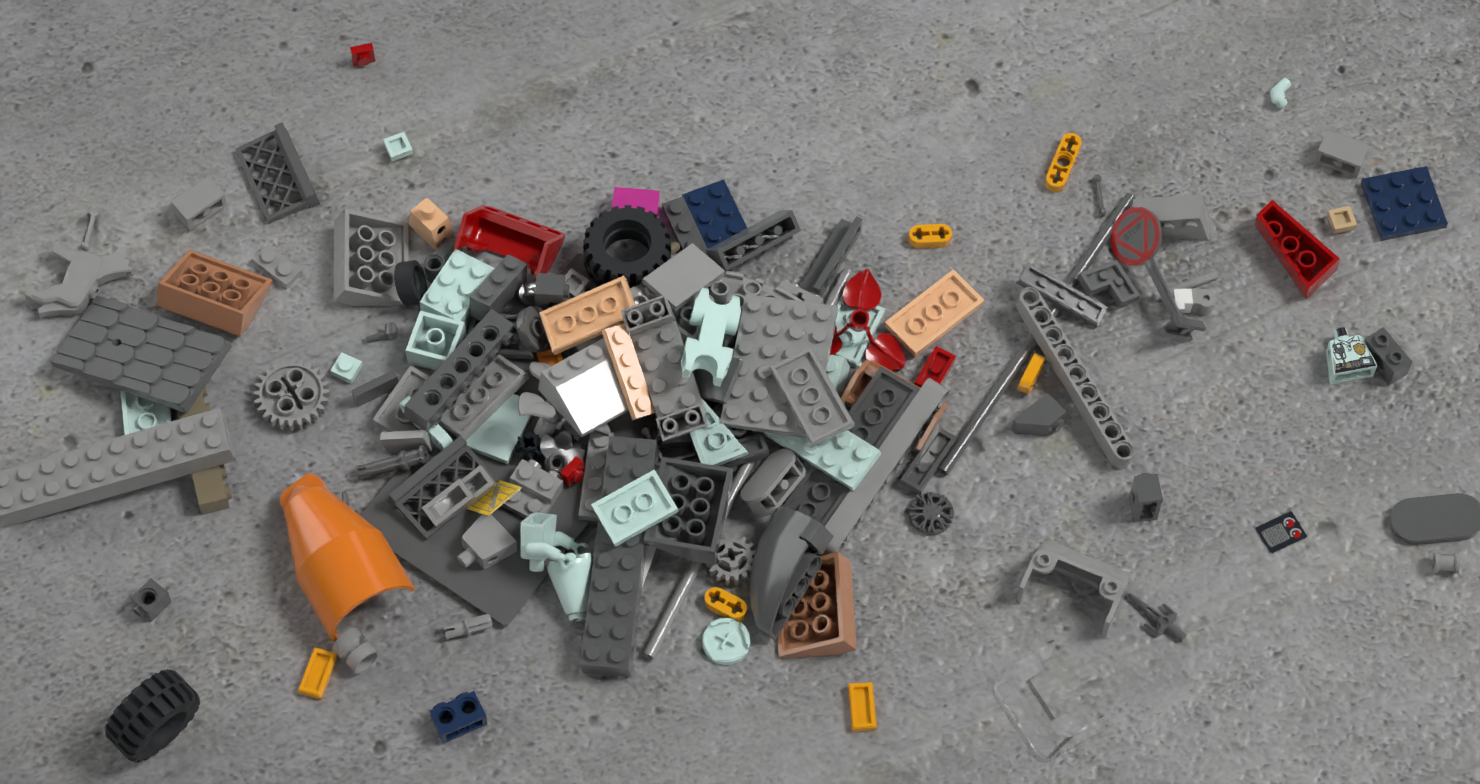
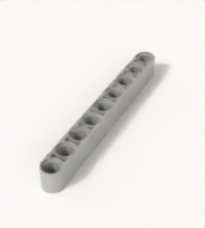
M1032 287L1024 288L1019 295L1016 305L1019 314L1110 463L1117 469L1126 468L1130 464L1135 451L1131 441L1040 293ZM1028 299L1031 300L1033 303L1029 304L1026 303L1024 300ZM1036 318H1040V319H1042L1044 322H1043V323L1038 322V321L1036 320ZM1047 337H1052L1056 341L1052 342L1048 340ZM1058 356H1064L1068 360L1063 361ZM1070 375L1077 376L1079 380L1072 379ZM1082 394L1089 395L1091 399L1084 398ZM1094 414H1100L1103 418H1097ZM1105 433H1111L1115 438H1110ZM1117 452H1122V453H1124L1127 457H1125V458H1124V457H1121V456L1118 455Z
M930 378L925 381L879 447L880 457L854 491L850 489L825 525V528L834 536L824 551L825 555L835 552L841 553L926 430L934 415L944 404L950 390Z

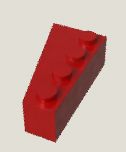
M1271 200L1256 214V228L1306 299L1338 270L1340 258L1274 200Z

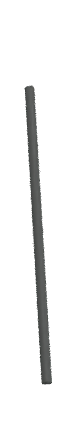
M1126 193L1065 282L1073 288H1076L1079 284L1077 279L1079 273L1088 270L1111 237L1117 218L1132 206L1133 199H1136L1133 194ZM1052 303L1048 307L1054 317L1061 310V308ZM1030 333L939 466L938 471L941 474L947 476L1038 344L1032 333Z

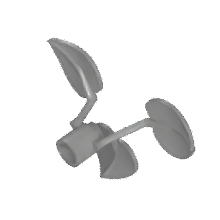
M532 362L529 370L533 376L540 380L541 372L553 365ZM524 392L518 400L519 416L532 415L540 417L534 428V433L538 434L540 438L544 435L552 437L555 428L560 430L567 420L563 418L558 422V415L548 400L544 402L540 396ZM607 423L595 429L610 435Z

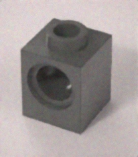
M152 578L131 597L134 613L141 619L146 617L150 622L171 603L168 591ZM148 599L155 600L152 604H144Z

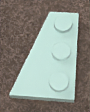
M702 399L706 410L708 426L690 433L700 462L720 466L748 455V451L738 442L731 431L723 423H720L719 417Z

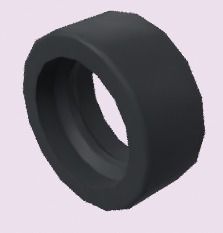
M417 260L398 263L394 270V281L400 301L406 306L420 304V300L427 291L426 277L421 264Z

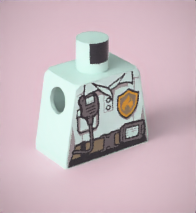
M1345 327L1335 329L1333 331L1335 339L1329 341L1326 349L1330 384L1373 377L1377 364L1363 337L1360 335L1349 337Z

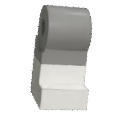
M1173 289L1172 297L1183 314L1198 313L1204 316L1209 315L1214 309L1217 298L1216 294L1209 289Z

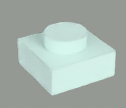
M405 132L383 139L384 146L392 162L413 154Z
M341 352L330 372L332 376L352 384L363 364L362 361Z

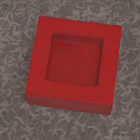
M372 43L350 47L353 66H365L375 62Z
M577 456L560 472L563 484L568 488L574 483L580 482L585 474L583 460Z

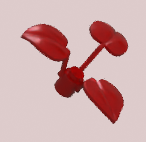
M864 269L855 274L843 290L844 303L851 308L857 307V310L852 313L849 323L837 332L835 325L830 355H835L840 351L842 340L839 336L851 328L855 332L865 331L869 342L872 344L866 349V360L877 362L891 371L901 370L905 366V355L899 341L887 333L879 334L874 341L870 327L867 326L869 314L865 310L869 311L876 308L882 298L880 286L869 269Z

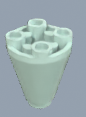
M591 553L579 554L572 561L565 560L567 564L575 565L571 570L567 571L561 567L560 561L549 562V565H547L548 574L566 616H569V621L586 620L593 567Z

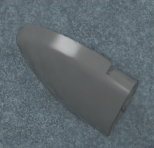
M778 507L764 530L753 557L749 581V597L755 624L759 631L773 640H776L819 571L822 559L816 554L822 555L834 537L817 520L787 507Z

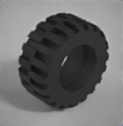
M624 205V208L615 206L611 208L610 212H607V210L601 212L599 219L596 217L590 222V227L586 229L585 239L583 240L584 265L587 267L589 277L594 278V283L598 287L622 276H625L629 288L639 285L643 278L671 259L670 233L668 228L665 227L661 218L656 219L655 213L652 211L647 213L645 208L637 206V209L631 208V205ZM623 239L639 241L649 250L644 257L632 262L618 261L606 252L610 245Z
M169 669L161 670L159 673L153 674L149 679H145L138 687H135L121 701V704L115 708L105 726L106 737L129 761L139 763L142 760H148L151 756L159 753L161 749L167 747L188 726V723L194 718V714L199 709V695L176 671Z

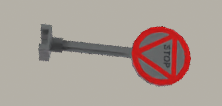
M1132 207L1124 211L1115 221L1111 233L1113 252L1120 262L1129 266L1145 264L1171 316V321L1160 328L1163 337L1190 342L1193 340L1191 332L1194 330L1204 331L1206 327L1203 321L1185 318L1183 312H1180L1153 259L1162 242V228L1159 219L1152 211L1146 208Z

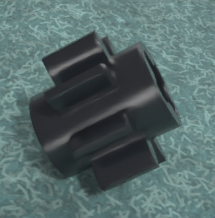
M527 432L522 438L517 437L519 445L515 446V453H520V460L525 459L529 461L530 459L535 460L537 457L542 458L538 434L534 436Z

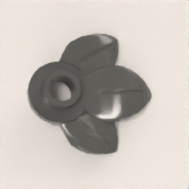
M569 430L558 433L554 439L548 435L542 437L540 451L545 457L544 465L548 472L553 470L561 474L560 472L575 456L583 460L585 450L572 448V438ZM553 459L558 461L557 468L552 465Z

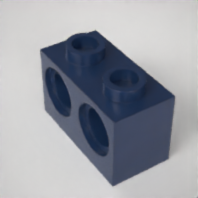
M475 691L461 693L454 700L448 703H438L432 710H429L431 721L442 744L488 725L486 714ZM468 707L475 709L470 714L464 713L463 710ZM445 717H449L452 719V721L447 724H443L440 722Z

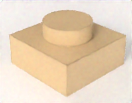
M1350 206L1328 210L1327 216L1334 234L1356 229L1357 223Z

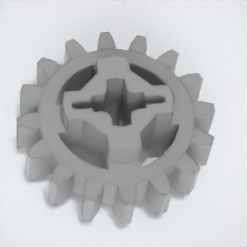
M725 534L724 540H720L716 564H706V568H711L710 576L717 574V582L725 579L726 585H729L730 580H734V583L738 585L740 578L746 582L747 574L750 575L751 565L755 551H752L753 543L746 544V537L738 540L737 534H734L731 539H729L728 534Z

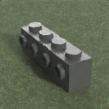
M780 210L707 249L706 252L708 257L725 270L726 273V271L735 270L737 265L754 260L756 258L755 255L774 249V245L791 240L793 238L792 235L800 232L801 229L792 210Z

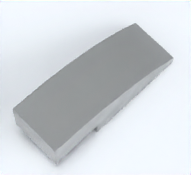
M479 465L463 479L459 478L424 505L422 509L433 524L438 527L480 500L498 485L485 467Z

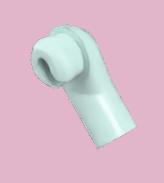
M1283 78L1270 91L1272 103L1276 104V107L1280 109L1288 103L1284 92L1291 87V82L1287 78Z

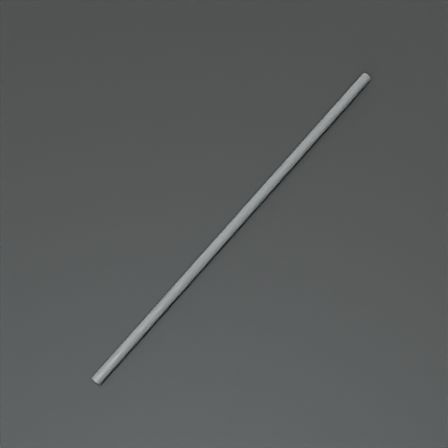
M846 268L842 270L825 302L826 305H837L846 284L853 275L851 270ZM757 460L741 464L731 487L725 520ZM690 562L643 652V656L647 659H654L703 563Z

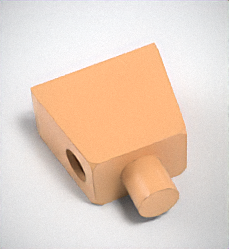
M425 198L410 211L408 225L435 251L445 238L452 237L454 239L449 218L430 199Z

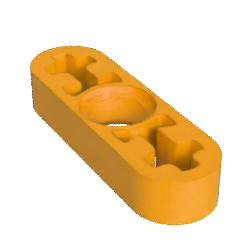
M1067 133L1062 137L1047 173L1045 185L1052 192H1060L1065 188L1080 152L1082 141L1075 133ZM1070 142H1074V145L1071 147L1070 153L1067 152L1068 144ZM1064 158L1067 159L1070 164L1066 167L1060 166L1057 163V161L1059 159ZM1057 173H1060V178L1057 184L1053 183V180L1055 179Z

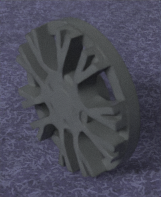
M932 491L920 494L910 506L909 518L914 528L919 532L927 535H937L943 533L951 526L954 518L953 505L943 494H936ZM926 498H928L929 504H926ZM932 498L939 499V502L933 503ZM921 502L924 507H918L916 504ZM949 510L950 515L943 514L942 511ZM923 518L924 521L918 525L915 520ZM938 522L942 528L934 530L933 524ZM926 523L930 524L929 530L925 529Z

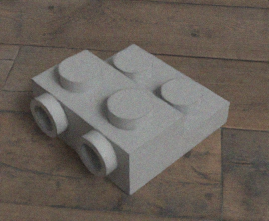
M522 459L510 477L511 484L522 488L501 506L525 519L533 512L548 514L564 489L562 477L553 470L549 472L542 470L541 465L530 459L527 462Z

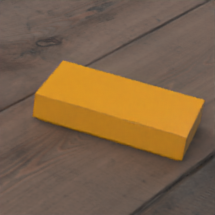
M314 647L298 689L299 694L322 700L338 658L337 653Z
M873 682L848 683L852 732L876 731Z

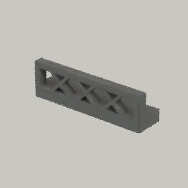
M856 216L853 223L844 219L840 220L800 285L802 289L808 292H815L822 298L860 236L863 219Z

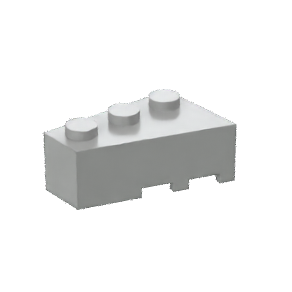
M1201 194L1133 199V207L1146 208L1157 216L1161 224L1163 237L1209 241L1210 216Z

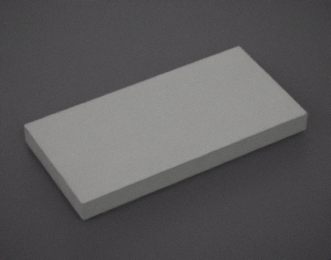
M812 346L769 367L812 448L855 427L851 416Z
M499 354L494 362L490 361L485 366L486 369L479 378L475 377L469 390L457 397L454 407L442 414V419L438 424L457 438L462 436L467 440L530 378L528 373Z

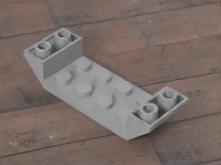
M666 295L621 310L627 332L632 338L657 415L656 421L663 442L707 427L706 410L693 371L689 379L682 377L681 359L684 342Z

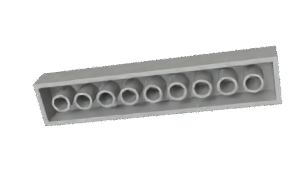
M217 408L0 471V519L6 527L236 461L227 419L221 408Z

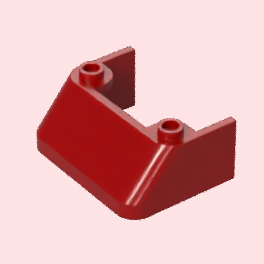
M481 205L463 214L454 248L460 249L466 246L467 250L473 253L490 250L504 256L509 254L527 263V268L530 269V273L535 275L536 278L537 273L548 274L566 235L561 231L503 210Z

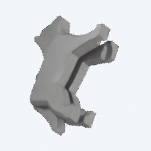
M57 240L52 248V252L58 259L69 265L63 283L53 285L43 291H37L33 286L29 285L24 294L27 299L25 305L26 308L31 310L38 309L40 318L57 314L82 313L90 300H94L98 296L100 285L114 279L135 274L132 262L129 259L131 249L119 247L108 255H97L88 251L72 250L68 243L64 241L61 243Z

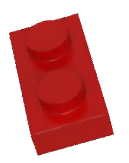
M935 346L914 384L922 387L925 381L930 378L942 385L957 356Z

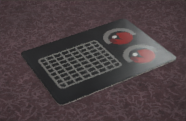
M1292 511L1255 528L1271 554L1307 538L1306 533Z

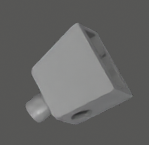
M482 514L463 534L461 539L465 551L458 555L457 559L465 568L476 561L483 569H487L517 552V542L492 514L489 516Z

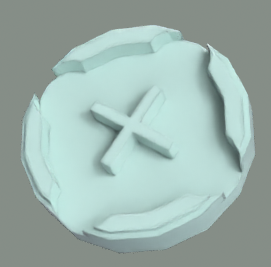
M719 618L707 626L702 636L703 650L706 656L714 663L733 665L740 662L748 654L750 634L746 626L735 621V619Z

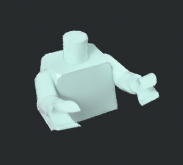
M533 512L521 522V558L530 559V571H543L544 561L547 558L555 562L558 560L564 570H571L575 565H569L565 560H575L576 555L581 554L579 552L580 546L586 548L589 546L586 543L578 544L574 542L573 538L563 532H555L557 515ZM556 546H562V547H564V548H566V549H568V550L572 549V550L575 551V554H574V553H567V554L560 553L561 550H559V549H557V548H555V547H556Z

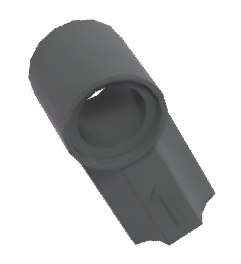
M452 237L445 238L433 254L428 255L424 260L425 277L431 283H433L455 250L456 240Z

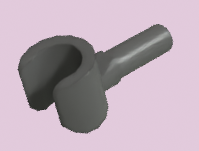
M386 323L385 331L366 337L367 343L381 338L388 340L396 339L398 336L396 323Z

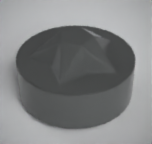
M525 283L517 290L516 297L522 306L530 307L536 304L535 284Z

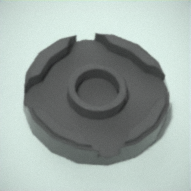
M530 306L522 309L518 314L516 321L517 332L523 345L530 351L538 353L549 349L550 344L539 312L544 310L537 306Z

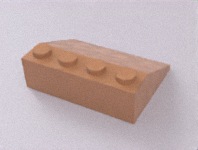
M189 249L158 283L156 306L205 323L208 326L221 329L232 335L241 336L250 326L273 280Z
M835 552L820 556L822 563L819 571L778 635L780 658L834 656L857 650L851 561L841 553Z

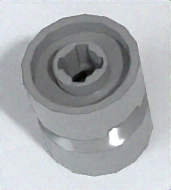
M351 628L337 639L333 650L341 659L347 658L346 664L354 673L360 674L371 667L377 660L379 651L370 642H365L366 638L357 628Z

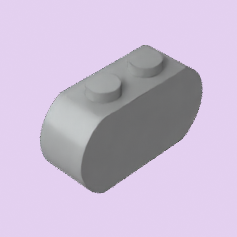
M778 450L764 461L742 488L741 498L756 516L764 517L777 511L778 507L782 505L804 478L806 469L792 450Z

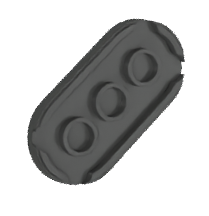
M1463 493L1407 498L1394 506L1389 519L1390 528L1404 542L1414 545L1470 539L1480 531V503L1472 496Z

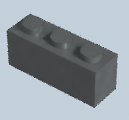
M508 254L470 296L469 315L481 321L491 309L499 314L516 295L519 287L527 282V263Z

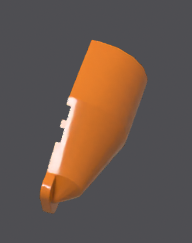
M312 473L306 474L281 493L280 504L284 510L296 581L334 643L339 638L336 627L359 604L385 591L406 589L412 592L415 590L414 585L382 532L328 490L319 476Z

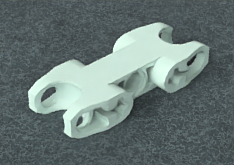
M702 287L700 294L695 300L689 322L690 325L700 327L698 340L689 337L686 339L681 359L682 377L689 379L693 370L705 369L713 375V384L721 386L733 354L732 348L722 346L724 334L732 336L736 334L741 314L740 297L733 295L730 303L719 305L709 298V289Z

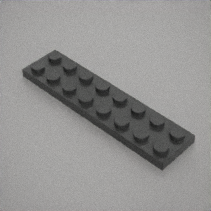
M881 366L848 412L855 424V427L848 431L879 449L920 389ZM811 465L783 507L801 512L817 520L825 527L850 489Z

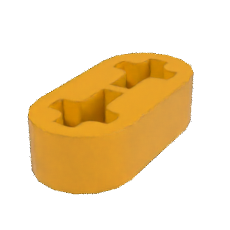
M946 224L915 225L909 231L908 240L915 248L946 247L951 242L952 230ZM940 232H942L943 235L945 236L944 239H941V238H940V235H939ZM919 233L922 239L918 240L916 234Z
M1037 353L1033 355L1020 380L1017 391L1026 395L1030 394L1043 369L1046 357Z
M712 587L706 591L705 605L710 611L724 618L735 619L737 622H741L746 618L747 604L744 600L718 587ZM718 595L719 601L712 603L711 597L715 598ZM741 607L740 612L732 613V608Z

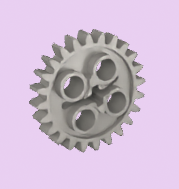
M291 358L290 364H286L284 359H282L281 366L278 367L277 364L272 363V371L265 368L266 376H258L260 383H255L257 391L253 392L254 399H256L254 400L255 407H258V414L263 415L265 422L271 420L272 427L279 423L281 430L286 425H289L290 431H293L294 425H298L299 429L302 430L303 423L306 422L307 425L312 426L310 419L313 418L319 421L318 413L325 414L324 406H329V400L327 399L331 396L330 390H327L330 388L329 383L326 381L325 374H320L319 367L313 369L312 362L304 366L303 359L298 364H295L293 358ZM295 378H301L298 382L292 381ZM282 379H285L291 393L296 396L298 404L303 408L302 410H299L296 406L293 396L287 392V387L281 381ZM274 389H280L277 393L271 392ZM306 396H312L309 400L303 399ZM285 407H292L289 411L282 410Z

